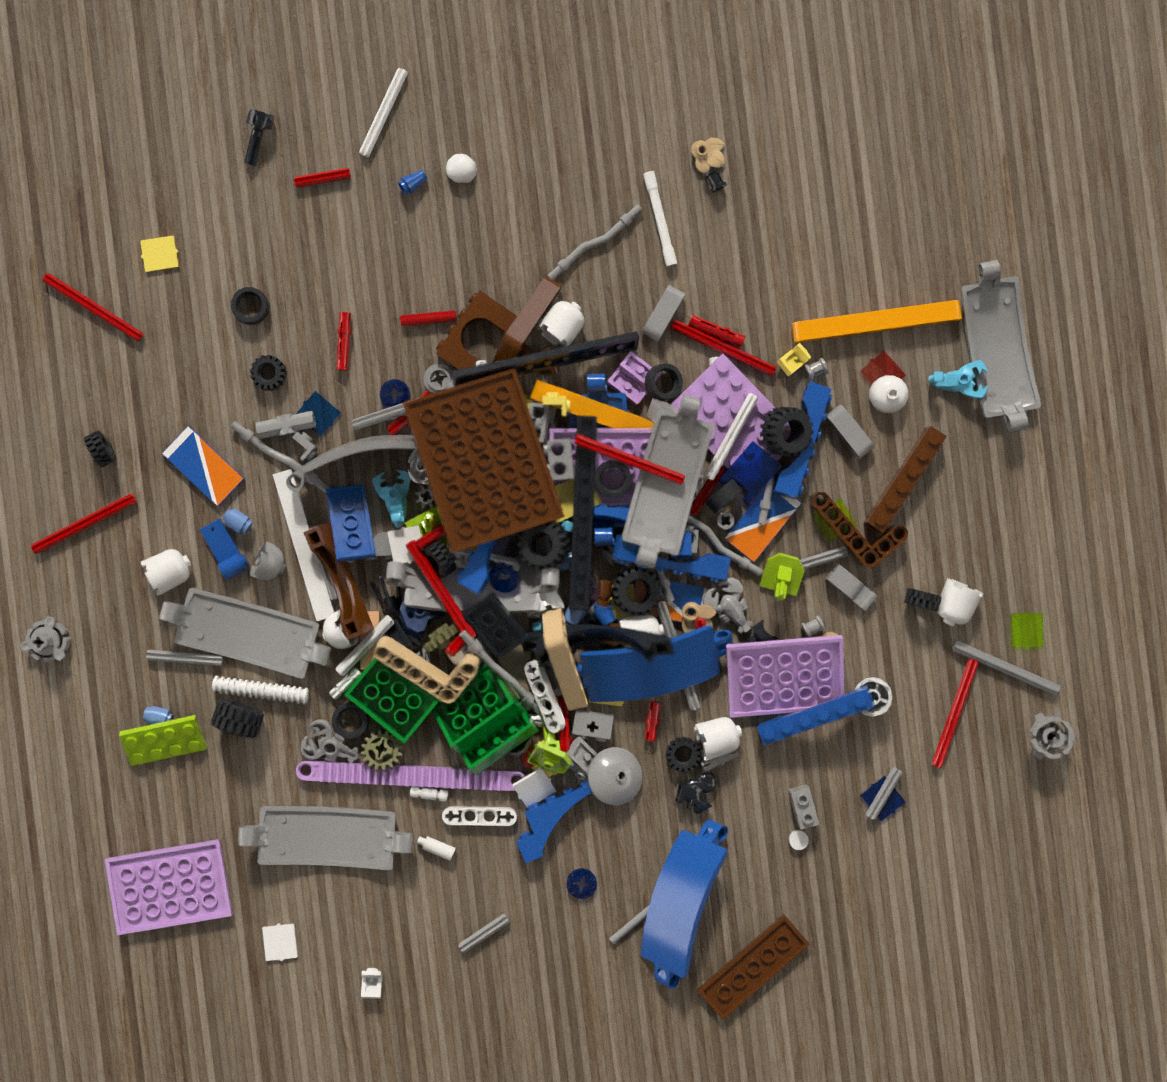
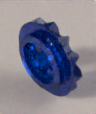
M388 380L381 386L380 400L384 406L389 408L409 401L410 390L406 383L401 380ZM394 386L397 392L403 393V395L396 397L395 402L392 396L387 395L393 392Z
M505 562L496 564L489 572V582L499 592H511L518 585L520 579L518 578V571H515L512 565H506ZM502 573L503 575H509L507 581L505 579H499Z
M579 868L569 874L566 883L567 889L571 896L577 899H587L594 894L597 888V879L590 870ZM584 876L585 884L588 886H583L581 891H579V885L574 882H580Z

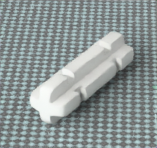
M353 668L349 672L350 674H347L336 685L337 687L330 691L329 694L335 700L361 675V671L358 668Z
M412 786L410 796L414 798L420 796L422 799L429 800L439 799V801L445 802L448 798V791L442 789L437 791V789L426 787L420 789L419 786Z

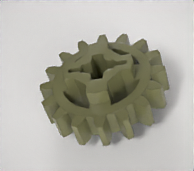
M445 623L428 636L430 641L423 645L428 653L435 648L440 652L451 644L456 638L455 634L460 630L455 623L450 627Z
M378 730V735L372 732L371 739L365 738L367 744L361 745L362 749L365 750L361 752V755L365 757L363 759L364 763L369 762V769L375 766L376 772L380 768L383 769V772H386L387 767L393 770L394 763L399 765L397 758L403 757L402 753H400L403 750V746L399 745L401 741L399 739L395 740L396 737L393 734L389 736L388 730L384 734H382L381 730ZM389 741L394 745L395 750L389 747ZM385 748V751H383L382 754H379V751H382V749ZM369 753L375 755V761L370 757Z

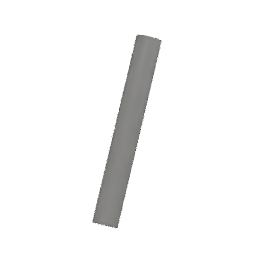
M649 905L609 938L610 941L615 944L647 917Z

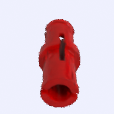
M649 701L648 715L645 718L646 730L644 740L656 741L658 724H660L661 702Z

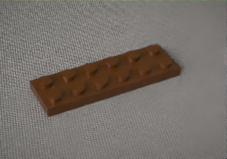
M783 914L697 990L723 1020L810 944Z

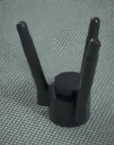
M380 576L379 579L385 598H382L374 582L370 583L381 604V608L385 610L386 614L400 610L399 605L402 604L400 587L396 586V599L394 595L389 596L383 576Z

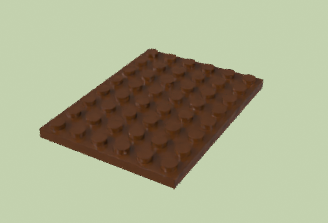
M515 368L402 403L452 554L565 517Z

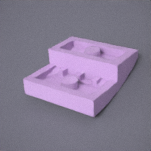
M630 351L609 378L607 385L617 393H625L626 400L637 406L647 393L644 384L645 376L652 367ZM659 372L656 375L655 382L661 375Z

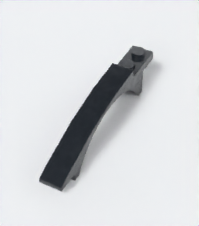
M566 625L567 642L570 649L594 642H614L637 650L648 662L654 661V656L674 655L671 638L656 633L603 625ZM544 631L526 632L529 637L521 643L524 652L535 651L538 666L545 667L551 660L544 641Z

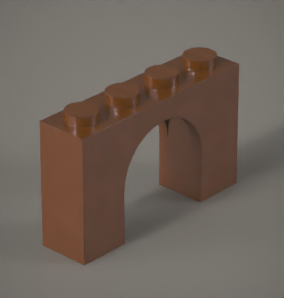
M480 290L477 294L474 293L468 301L470 303L468 308L462 309L457 317L459 318L457 324L450 326L447 331L448 337L445 341L441 340L436 347V350H438L436 352L437 356L457 370L476 366V361H479V359L468 353L462 344L463 332L469 324L480 320L487 321L506 333L517 317Z

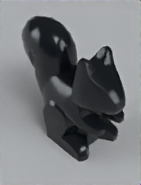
M703 772V774L698 775V779H689L684 783H680L675 801L679 804L683 800L687 801L686 808L691 810L693 807V811L696 814L711 808L712 805L709 802L702 800L703 793H711L716 789V776L711 772Z

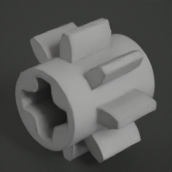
M421 486L422 491L420 493L415 492L419 496L416 503L422 502V508H425L426 504L433 508L432 503L435 500L430 486L428 489ZM430 492L429 495L432 496V499L424 502L425 498L422 495Z

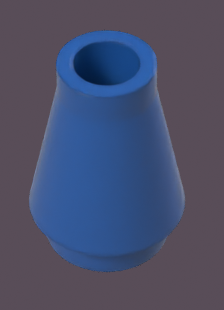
M423 170L402 177L398 185L405 195L412 194L427 180V176Z

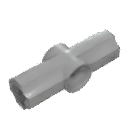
M313 411L295 415L285 414L277 416L275 419L256 422V431L259 439L277 435L287 436L295 434L296 431L316 428V419Z

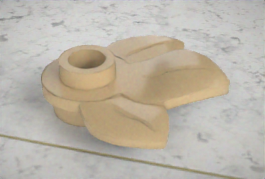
M709 138L706 141L698 140L693 143L691 153L696 158V168L701 173L705 174L710 170V167L720 168L725 166V158L720 152L725 143L718 138ZM700 146L704 149L703 153L699 152Z
M686 603L682 608V615L684 617L682 629L685 633L695 630V620L697 618H705L706 626H712L713 628L710 618L716 614V611L707 604ZM693 608L695 613L690 614L688 609Z

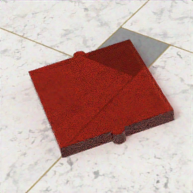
M884 350L874 359H870V363L860 371L871 384L885 375H893L900 379L906 376Z

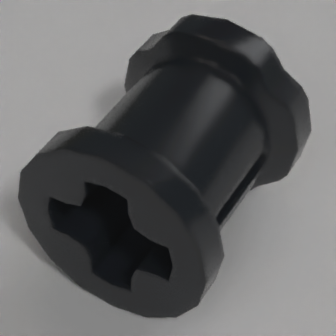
M718 167L704 174V178H707L712 188V193L727 186L719 174L720 170Z

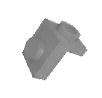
M296 432L292 438L307 449L300 459L304 462L307 460L311 461L317 452L315 450L318 447L311 442L313 438L307 433L303 432L301 434Z

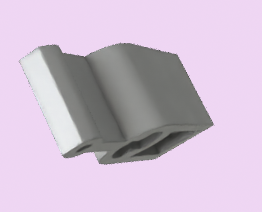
M837 564L825 579L864 611L877 597L875 593L864 586L861 581L841 565Z

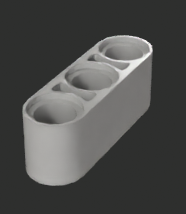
M668 285L644 326L642 333L658 342L684 298L685 293Z
M841 404L826 415L828 423L858 459H861L875 448L869 437Z

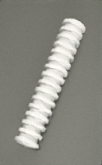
M215 676L212 683L213 693L219 691V694L223 692L227 695L229 693L231 695L237 694V696L242 694L243 697L249 695L250 698L253 696L255 698L261 697V699L267 698V700L272 698L273 701L279 699L280 702L285 700V702L291 701V703H294L295 701L297 704L302 702L303 705H306L309 698L307 687L302 689V687L296 688V686L290 687V685L285 687L284 684H281V686L278 684L273 685L272 683L267 684L266 682L261 684L260 681L255 683L253 680L249 682V680L243 681V679L237 680V678L231 680L230 677L225 679L223 676L221 678Z

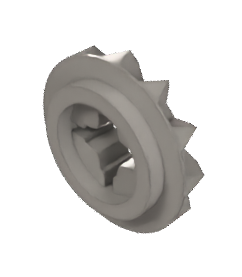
M434 364L424 374V384L432 393L442 391L452 380V370L444 364ZM436 372H438V374L441 377H446L442 380V387L439 385L438 382L431 383V381H434V379H436Z

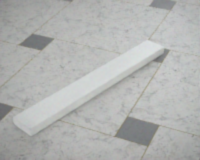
M292 469L273 474V478L316 621L326 619L335 611L328 594L318 557L310 550L303 533L310 528L299 491H292L286 485L287 478L293 473ZM292 477V484L297 486L295 477Z

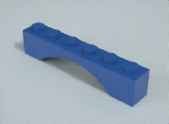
M813 382L806 384L801 405L806 412L805 415H809L811 418L809 422L813 423L811 430H814V434H811L812 442H808L809 447L803 449L804 452L802 454H798L785 470L777 474L772 493L790 499H795L797 495H801L804 485H801L803 477L806 478L809 472L807 464L809 459L812 460L815 453L813 445L815 441L818 442L821 434L819 430L820 423H824L827 415L824 412L826 405L829 406L832 400L831 388Z
M616 535L612 558L618 559V563L629 565L630 561L636 562L640 545L623 541L622 536ZM706 553L690 561L673 562L658 556L654 570L665 572L666 569L673 570L672 574L682 576L684 572L691 573L690 577L701 579L702 576H707L708 581L719 583L720 579L727 580L731 557ZM636 564V567L647 569V567Z
M497 539L479 545L476 552L473 551L468 558L469 563L466 568H462L457 576V582L461 586L478 596L482 594L490 581L489 561Z
M868 685L819 705L761 722L757 729L763 744L767 745L873 708L875 702Z

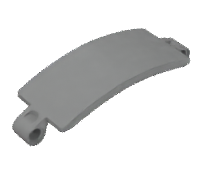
M998 260L979 263V283L961 287V299L970 362L981 360L988 371L987 374L982 370L981 375H979L978 370L973 369L976 389L978 390L980 384L982 389L988 385L985 396L979 399L985 418L1003 415L1010 433L1026 430L1029 428L1025 411L1040 408L1041 402L1026 340L1019 280L1017 276L1001 279V269Z
M683 395L677 413L659 409L656 414L643 459L683 474L685 480L682 485L640 470L622 535L623 541L640 545L636 564L655 569L660 551L672 555H678L695 490L714 429L712 423L697 419L702 402L701 399Z
M413 435L373 436L340 445L322 453L294 471L287 478L286 485L290 490L298 491L305 485L308 471L357 452L384 448L417 449ZM292 477H298L301 480L300 486L292 484Z
M523 556L512 557L520 563L517 575L505 577L489 573L490 581L480 596L457 582V576L462 569L460 567H456L454 572L442 578L441 581L462 613L492 591L511 614L539 611L540 593L558 591L560 571L556 568L535 569V567L528 566V562L522 560ZM493 560L489 561L490 567L497 566L496 562H494ZM412 561L411 564L408 563V567L401 562H388L386 583L406 588L405 606L447 612L415 561ZM508 565L509 569L513 570L512 565Z
M195 588L188 590L184 605L164 601L158 619L178 625L174 639L176 644L237 659L301 679L306 675L309 662L318 663L326 667L331 647L315 642L319 624L314 621Z
M262 806L260 808L259 825L239 826L238 846H258L257 862L261 865H325L391 870L393 868L394 853L412 854L413 834L395 831L396 814L391 811L322 806Z

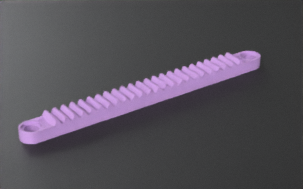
M314 760L302 761L296 767V775L305 781L465 788L474 790L516 791L511 783L512 777L516 775L521 778L526 777L521 771L485 769L475 775L469 768L394 764L393 770L387 767L386 772H383L382 768L376 772L375 766L369 769V763ZM303 765H308L311 768L310 775L305 776L301 773Z

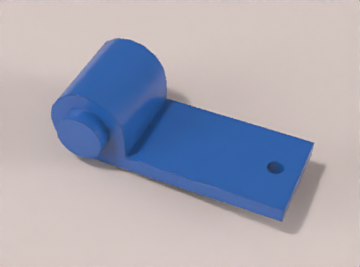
M221 518L199 529L216 557L218 567L226 580L248 570L247 565H249L247 557L244 554L241 555Z

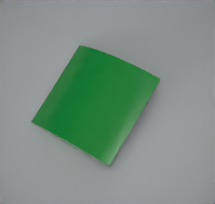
M486 664L478 668L475 677L454 702L445 703L440 700L432 709L450 747L462 755L469 770L475 775L485 770L538 732L536 725L508 682Z

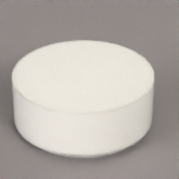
M794 830L789 835V844L796 850H802L808 845V836L802 830Z

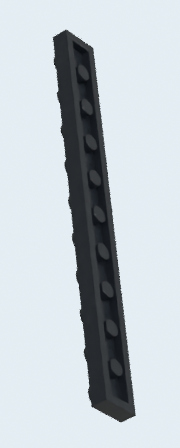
M637 331L624 333L622 335L452 371V385L455 387L514 368L517 376L637 350L639 335Z
M577 415L576 436L579 434L596 441L597 416ZM576 445L569 610H589L596 452Z

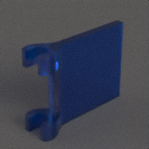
M752 441L718 481L725 485L733 477L749 491L742 500L745 504L749 505L782 465Z

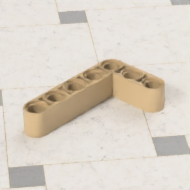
M562 608L542 612L546 649L567 708L571 711L587 707L586 694L567 642L566 624Z
M387 636L379 639L374 650V656L377 660L445 703H452L457 699L475 677L480 665V658L477 654L467 653L448 675Z

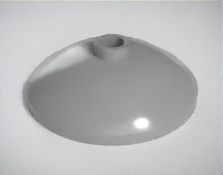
M619 747L604 749L592 759L589 765V787L594 796L605 804L614 806L626 804L638 794L641 788V766L637 758L626 749ZM619 773H622V779H619Z

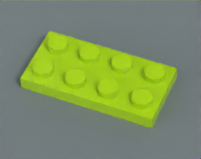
M196 715L124 730L119 733L131 766L207 749V744Z

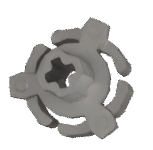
M47 616L45 620L35 622L34 628L27 630L26 641L20 644L21 650L29 651L36 660L43 658L44 662L52 660L61 661L66 656L64 651L68 650L71 639L70 637H63V644L59 647L60 635L54 628H57L61 635L67 634L68 629L62 623H56V618ZM50 654L53 655V656H51V657H44V656H43V655H50Z
M1042 713L1035 715V723L1030 729V734L1034 735L1035 738L1032 737L1029 740L1034 749L1033 756L1040 760L1044 756L1059 759L1061 757L1060 753H1049L1047 751L1058 749L1064 741L1065 745L1060 752L1068 754L1073 746L1072 741H1075V733H1073L1070 724L1062 721L1058 716L1045 717ZM1052 721L1060 722L1064 726L1065 732H1063L1062 728L1058 724L1053 723Z

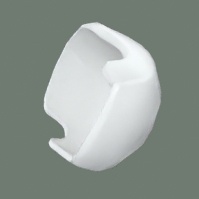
M455 154L447 161V176L456 183H469L476 176V163L468 155Z

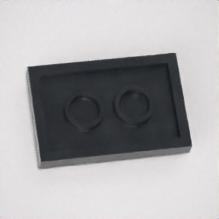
M493 591L462 614L463 618L497 659H500L529 637Z

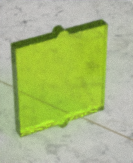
M840 498L834 503L850 522L857 526L850 515L851 511L846 508L842 499ZM830 510L828 518L833 520L836 517V512ZM817 512L812 515L818 525V530L822 532L827 542L837 537ZM846 524L840 527L841 534L848 531Z
M1025 611V613H1011V647H1025L1027 649L1029 647H1043V613H1029L1028 611Z

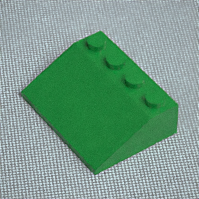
M376 658L370 662L344 694L404 744L440 701Z

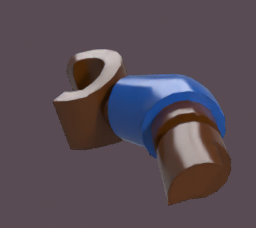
M600 580L598 596L600 597L594 603L595 617L603 626L621 627L620 623L615 624L616 619L612 611L611 599H609L612 596V582ZM605 642L609 646L619 645V643Z

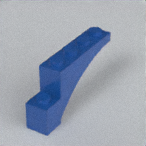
M606 504L597 505L593 509V519L608 520L625 525L629 512L628 505H617V508L609 507ZM684 531L678 555L669 554V559H689L691 557V532Z
M588 780L581 782V786L575 789L572 786L563 790V794L557 797L553 794L545 798V802L541 804L535 802L527 806L528 809L525 810V815L533 832L526 831L520 834V838L517 839V845L525 863L544 855V845L556 823L575 803L592 793Z

